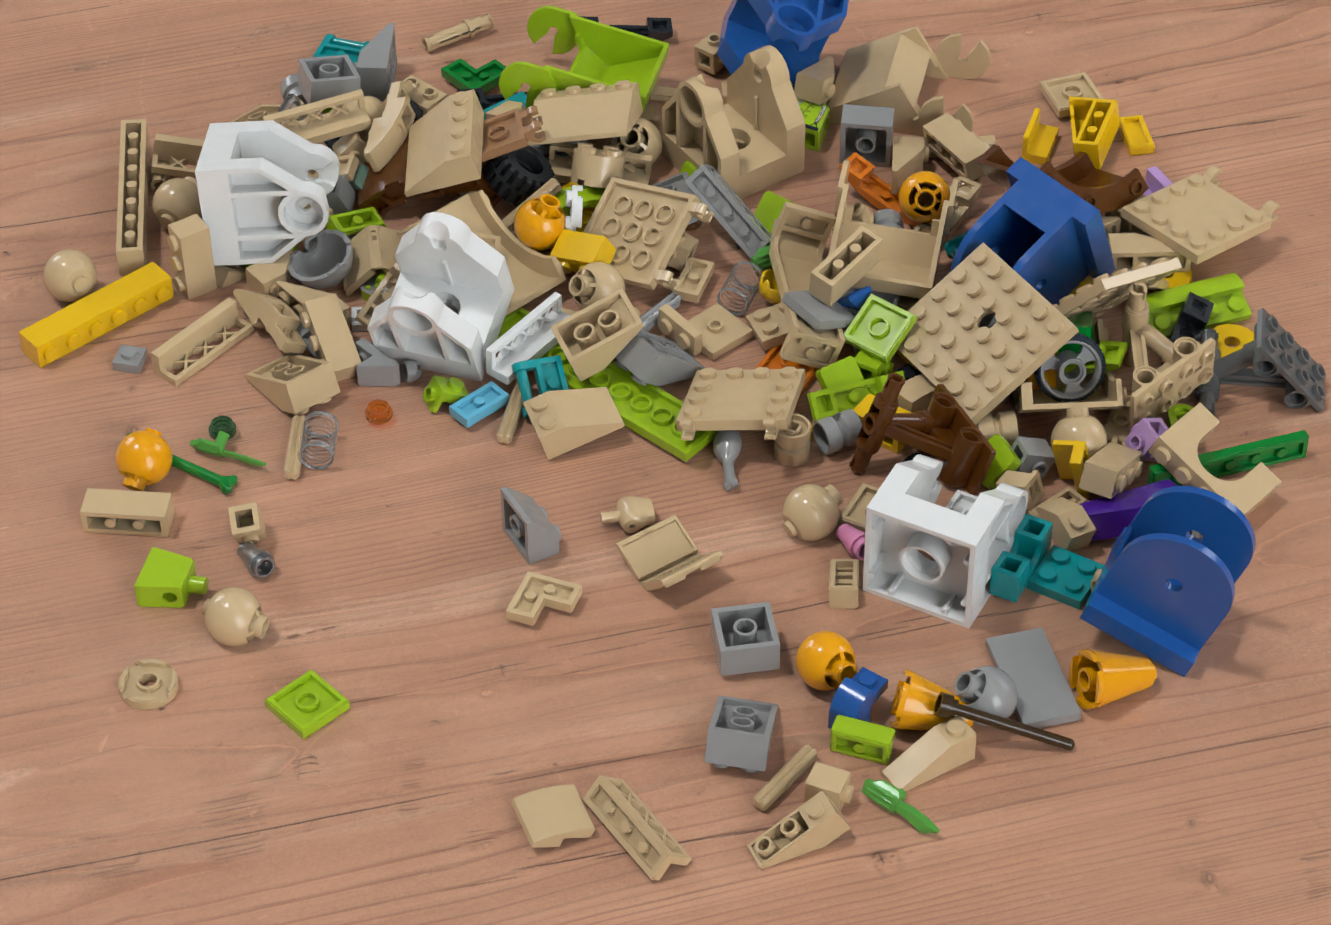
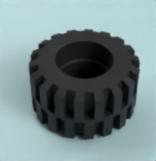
M529 145L490 159L484 169L485 179L490 184L489 186L505 201L517 207L547 181L555 178L550 163L542 154Z

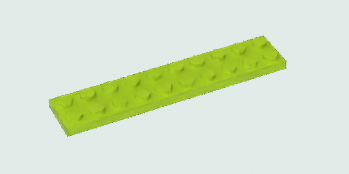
M520 307L506 315L497 340L530 312ZM559 343L541 357L561 356L569 390L607 387L626 427L685 462L713 441L716 433L719 431H696L694 440H681L683 431H677L676 419L683 401L655 385L647 383L644 386L639 384L632 378L633 373L631 371L622 369L613 360L605 369L580 382Z

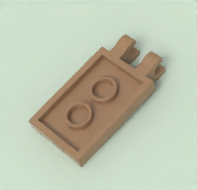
M536 105L530 106L524 111L516 108L484 120L482 162L528 146L527 141L540 143L546 140L544 131L535 133L541 130V125H543L541 116L532 117L539 114Z

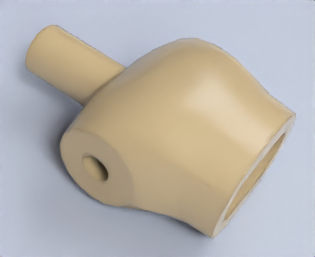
M637 496L623 497L618 500L616 511L600 512L601 524L619 522L623 530L628 533H634L647 525L655 524V514L650 498Z

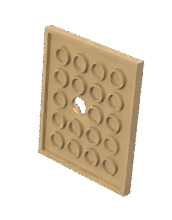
M983 242L908 310V312L916 315L918 320L897 350L935 387L937 384H944L976 425L1077 334L1079 330ZM995 314L996 323L991 328H979L980 321L986 315Z

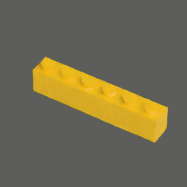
M154 262L135 270L19 331L22 352L37 366L42 368L172 299L174 292L171 276Z

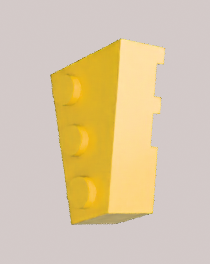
M1069 96L1074 156L1080 151L1087 153L1094 167L1101 170L1120 126L1118 100Z

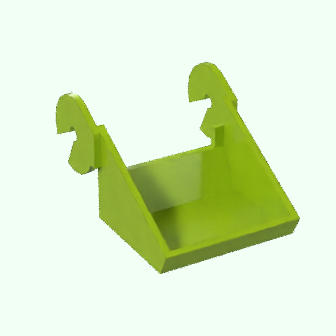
M542 6L530 15L527 31L534 44L549 32L550 27H555L558 32H556L554 37L552 54H564L571 51L576 45L579 52L570 71L549 65L541 67L521 61L509 64L502 71L499 79L500 92L506 100L516 93L523 83H527L530 86L526 98L525 108L527 109L533 106L534 100L544 89L555 88L556 91H561L574 85H579L581 88H589L595 83H605V86L615 85L618 81L629 80L630 83L638 82L644 112L668 58L669 43L579 17L575 12L555 6Z

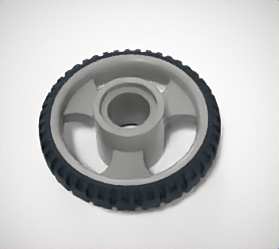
M1075 334L1066 343L1080 344L1081 349L1078 353L1066 350L1060 352L1057 356L1052 355L1034 372L1039 388L1049 398L1059 402L1079 401L1091 396L1101 385L1106 371L1105 357L1098 344L1086 335ZM1089 361H1095L1093 377L1084 387L1080 386L1079 383L1086 376L1084 364ZM1068 364H1076L1071 372H1064ZM1054 369L1061 381L1066 384L1064 390L1059 391L1051 387L1046 381L1044 371Z

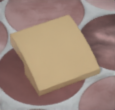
M574 784L538 789L513 798L511 802L532 848L560 847L563 838H591L595 831V827Z

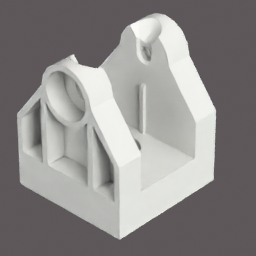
M273 120L210 123L195 169L202 220L209 227L214 266L274 263L305 237L316 235L323 230L328 222L330 209L326 195L333 191L340 171L337 155L330 148L322 144L311 143ZM310 170H315L318 172L319 176L312 178L309 176L308 172ZM308 204L311 205L309 209H303Z
M426 213L417 226L402 236L395 254L400 275L393 294L389 299L375 307L367 329L374 346L399 364L402 361L415 360L421 365L419 369L482 382L486 371V349L497 340L515 290L506 259L501 253L474 234L468 225L460 219L445 213ZM447 306L455 307L458 310L459 314L455 313Z
M918 454L913 460L895 464L866 507L863 591L970 629L991 595L989 591L993 565L1003 550L1007 552L1011 550L1015 531L1026 513L1028 492L1001 483L996 489L981 492L967 515L935 504L942 485L936 479L944 463ZM918 549L928 553L936 561L924 557Z

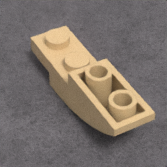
M401 81L391 83L382 117L373 119L371 130L368 132V141L364 148V158L367 163H370L374 172H379L397 153L408 136L409 127L413 125L416 116L410 105L411 99Z
M234 289L233 294L238 300L239 306L245 311L253 326L260 329L265 328L274 339L280 351L303 354L307 345L296 330L301 320L287 304L268 294Z

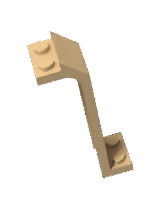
M785 201L778 220L774 219L769 248V257L789 332L780 350L781 359L821 369L837 361L845 342L842 328L815 330L784 304L782 298L785 292L809 290L811 272L822 262L823 250L836 219L833 214Z

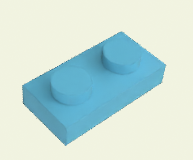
M490 381L450 405L449 412L452 417L466 428H469L507 405L509 394Z

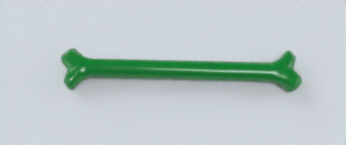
M172 454L171 466L218 486L223 494L231 493L232 487L238 483V478L235 475L221 476Z

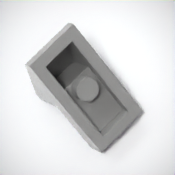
M365 338L355 342L361 359V363L356 367L359 386H398L401 384L398 362Z

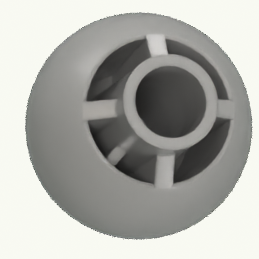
M977 667L971 671L961 673L955 681L954 688L961 701L970 703L965 706L1007 719L1016 708L1018 700L1016 685L1005 671L997 667ZM975 721L973 722L974 724L979 726L990 727L982 723H978Z

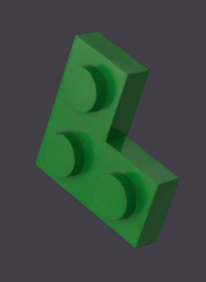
M460 58L441 68L443 78L460 90L482 88L483 93L499 85L500 75L506 66L494 59L475 69Z

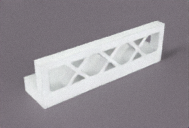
M554 292L486 349V373L509 385L517 378L513 374L512 364L539 359L558 343L550 327L570 316L562 311L561 294Z

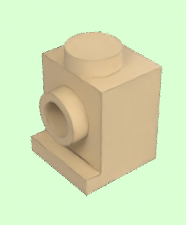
M1006 470L996 482V488L999 484L1005 483L1026 490L1028 492L1026 510H1032L1045 494L1040 474L1037 470H1033L1032 473Z

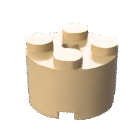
M579 142L578 148H574L570 181L577 184L578 179L584 180V186L606 188L612 177L623 179L625 154L615 145L593 148L591 143Z

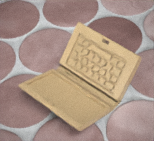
M378 225L366 226L350 240L354 253L351 269L343 280L346 296L351 295L376 273V269L383 268L385 273L390 270L396 262L395 254L400 243L396 233L399 230Z
M676 515L616 543L621 556L646 591L662 587L668 588L686 579V575L696 570L702 571L720 562L723 557L722 551L700 555L697 552L698 548Z

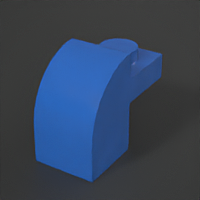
M864 667L852 679L846 677L840 684L831 702L828 728H832L837 715L870 722L871 706L888 688V679Z

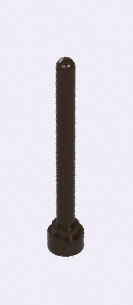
M940 692L935 702L934 715L947 719L948 717L954 718L956 715L1065 750H1072L1075 746V742L1071 738L959 704V700L954 699V695Z

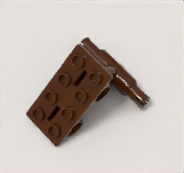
M889 373L882 392L875 395L868 413L863 417L862 427L855 442L857 449L852 461L849 463V467H852L851 469L857 473H865L872 455L879 451L885 436L942 458L945 463L939 475L940 479L949 486L964 487L969 494L976 496L996 455L995 449L944 384H937L926 410H917L914 413H896L899 406L897 398L905 384V379L900 374Z

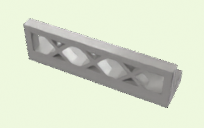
M702 164L684 181L701 202L708 205L707 209L714 213L713 216L749 258H752L759 248L770 244L772 234L713 166Z

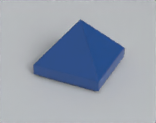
M870 286L857 289L839 298L837 302L844 307L859 311L868 299L872 289Z

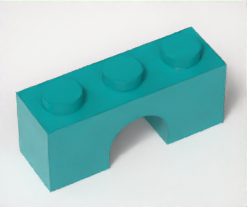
M1029 514L1024 516L1015 531L1011 552L1003 550L991 569L990 594L1017 603L1028 585L1029 578L1051 548L1052 522Z

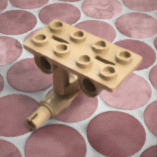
M1142 282L1133 283L1134 286L1130 285L1129 300L1125 303L1124 319L1121 324L1123 328L1122 342H1127L1128 344L1125 363L1134 369L1129 415L1130 430L1142 418H1154L1161 412L1168 411L1179 399L1186 398L1193 389L1200 384L1207 383L1214 373L1216 341L1210 338L1200 344L1191 337L1178 338L1174 343L1149 324L1150 307L1146 301L1147 286ZM1146 346L1162 358L1164 363L1162 366L1155 369L1148 365Z

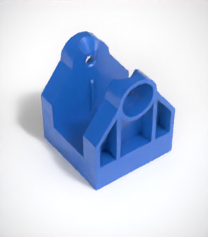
M732 0L723 18L717 55L732 75L743 64L747 53L763 46L771 45L782 54L787 64L790 81L794 90L797 73L819 62L820 53L829 36L839 31L847 15L849 0Z

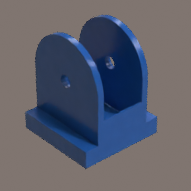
M1022 157L1006 171L1011 188L970 228L961 241L951 266L952 271L984 242L1052 305H1059V300L1068 296L1088 275L1094 279L1106 273L1110 275L1115 270L1100 210Z
M1174 486L1157 491L1145 501L1129 526L1125 527L1116 539L1080 619L1185 677L1194 665L1201 648L1228 614L1235 597L1234 584L1252 559L1256 545L1255 534L1250 522L1233 503L1209 490L1193 486ZM1189 531H1197L1203 538L1193 537Z

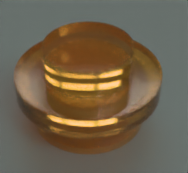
M373 400L365 410V418L372 424L381 425L389 422L393 417V410L385 400Z

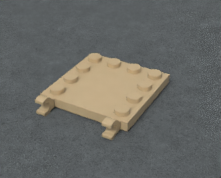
M1213 165L1206 170L1203 176L1197 173L1192 174L1122 207L1121 217L1197 265L1271 229V224L1278 219V216L1273 214V211L1278 209L1280 205L1269 200L1260 211L1252 208L1218 187L1221 181L1215 177L1221 174L1222 170Z
M612 177L583 232L605 236L616 248V253L610 265L614 266L621 273L625 284L654 290L657 284H660L669 290H675L679 280L672 278L673 273L665 270L692 216L702 222L710 223L714 213L707 211L708 205L699 203L700 200L696 195Z
M1165 257L1151 262L1150 266L1144 262L1131 268V271H1128L1127 268L1121 269L1113 273L1112 277H1109L1108 273L1094 278L1092 280L1093 285L1087 284L1076 289V295L1070 294L1059 300L1060 305L1054 304L1053 306L1066 318L1086 311H1092V318L1102 316L1106 310L1114 308L1129 299L1130 285L1134 286L1133 283L1142 282L1148 288L1179 270L1182 266L1178 257L1171 260H1166Z
M789 366L782 369L758 367L751 370H742L739 367H733L728 370H715L714 368L697 370L676 419L677 431H683L681 440H694L696 431L766 430L764 440H776L779 430L788 429L806 379L805 369H796Z

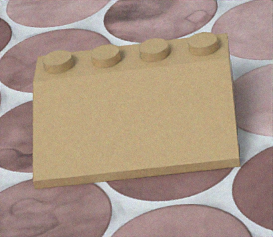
M622 80L616 82L615 85L605 86V83H595L589 88H581L579 85H574L561 91H556L555 88L542 90L533 104L537 106L539 114L532 117H542V129L535 133L544 131L546 140L540 143L527 142L529 146L627 136L643 112L638 82L630 83L629 80Z
M474 89L449 95L409 127L405 181L406 197L481 179L484 111Z

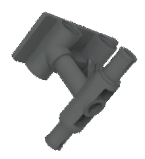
M1264 308L1258 310L1257 323L1254 326V340L1244 344L1242 349L1222 358L1221 352L1218 349L1219 333H1216L1214 329L1202 331L1201 344L1210 338L1216 341L1214 373L1207 383L1200 384L1195 388V397L1198 403H1201L1214 416L1215 401L1220 396V384L1285 388L1284 402L1288 407L1301 409L1312 405L1317 412L1324 410V399L1326 398L1324 379L1326 378V372L1323 366L1319 363L1317 364L1311 358L1309 352L1294 340L1292 334L1288 331L1286 332L1280 326L1275 316L1270 315Z

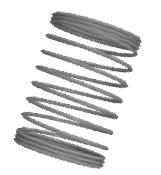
M741 261L734 265L717 296V302L722 306L720 293L722 298V292L724 293L727 290L739 293L740 297L745 299L739 301H746V303L740 305L747 304V306L735 308H747L741 311H729L737 316L744 314L748 310L759 290L758 282L757 286L755 284L751 286L750 283H748L750 285L748 286L737 279L740 277L735 276V274L739 273L734 271H744L735 270L739 264H749L762 275L761 269L748 261ZM731 281H733L734 283L737 282L741 286L748 288L745 290H749L750 293H744L737 290L733 286L735 284H731Z
M316 411L306 416L299 452V459L305 466L312 469H324L333 463L339 422L335 416L324 411ZM327 415L335 420L333 422L336 428L333 424L331 425L336 431L330 428L333 433L329 432L330 434L328 435L322 432L310 431L311 429L323 428L314 427L308 429L310 425L306 426L309 422L314 421L310 420L307 422L308 419L314 416ZM311 437H318L323 439L329 437L331 438L330 440H332V442H330V444L325 443L327 441L313 440L311 439ZM315 445L326 448L318 450H329V452L316 455L331 453L329 456L332 455V460L323 466H312L304 462L301 455L303 449L308 451L306 447ZM329 458L328 460L323 461V462H313V463H324V462L329 461L331 458Z

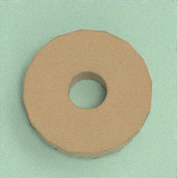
M157 659L135 662L136 666L130 669L128 666L123 670L118 679L119 694L124 703L140 710L157 709L168 704L175 698L179 690L178 674L175 669L173 670L167 662ZM148 681L155 682L152 686H142L143 683Z

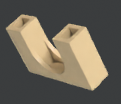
M1198 403L1160 435L1148 452L1183 486H1193L1214 492L1233 503L1247 517L1275 491L1282 481L1262 462L1243 478L1236 481L1221 480L1206 471L1198 458L1197 448L1198 445L1211 435L1220 421L1201 403Z

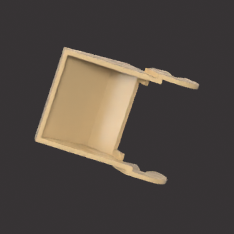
M918 26L847 49L835 83L834 95L828 105L830 109V124L841 125L843 104L895 108L893 132L924 137L922 126L944 115V96L931 98L921 108L917 104L924 77L947 80L948 77L976 79L983 75L989 67L991 58L989 49L981 40L968 53V58L962 59L959 57L961 54V33H957L944 38L938 45L937 53L934 54ZM964 103L952 116L955 119H959L964 127L971 132L974 118L971 110Z
M844 160L834 209L835 217L837 218L829 255L858 228L864 226L883 239L881 260L852 287L863 288L870 286L872 291L921 299L934 287L943 235L949 236L951 231L959 178L953 179L950 199L943 202L940 220L933 219L931 232L926 233L852 220L854 205L846 204L849 184L847 183L850 160Z

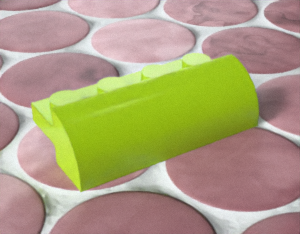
M1228 273L1146 294V301L1150 307L1149 324L1169 339L1175 321L1189 292L1214 303L1208 324L1202 331L1212 329L1218 325L1232 324L1250 319L1252 313L1242 292L1245 285L1237 274Z

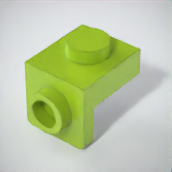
M434 375L429 385L424 389L422 397L430 412L437 413L442 402L455 403L469 395L462 380L455 377L447 378Z

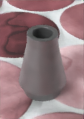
M244 542L238 547L237 553L253 577L266 578L274 571L275 562L271 553L252 545L250 542Z

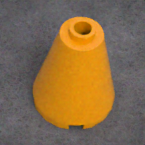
M1090 649L1077 651L1079 654L1072 657L1069 667L1070 687L1076 688L1079 696L1074 698L1077 704L1086 710L1096 709L1150 688L1157 676L1156 667L1148 658Z
M904 669L902 674L906 675L907 678L905 682L901 680L898 682L890 712L895 714L896 717L895 722L889 720V727L893 729L930 730L934 726L951 719L952 717L945 719L934 715L935 702L940 692L954 695V699L959 700V704L969 705L970 703L962 702L960 696L912 670ZM963 718L972 727L974 721Z

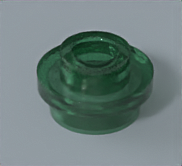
M228 416L215 417L208 428L209 435L214 440H216L219 431L228 433L230 435L228 440L234 437L237 432L236 424Z

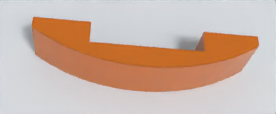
M856 152L846 159L850 160L848 182L862 197L879 210L893 209L898 211L902 216L903 223L912 226L918 224V222L909 219L903 213L899 204V192L891 194V186L873 174L875 166ZM843 163L840 164V170H842Z

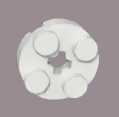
M572 185L571 190H566L565 205L570 207V216H566V230L576 231V228H581L583 198L578 196V191H583V185Z

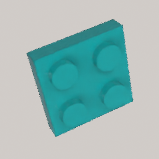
M1053 545L1029 578L1027 589L1080 610L1092 592L1091 580L1096 570L1103 568L1104 565Z

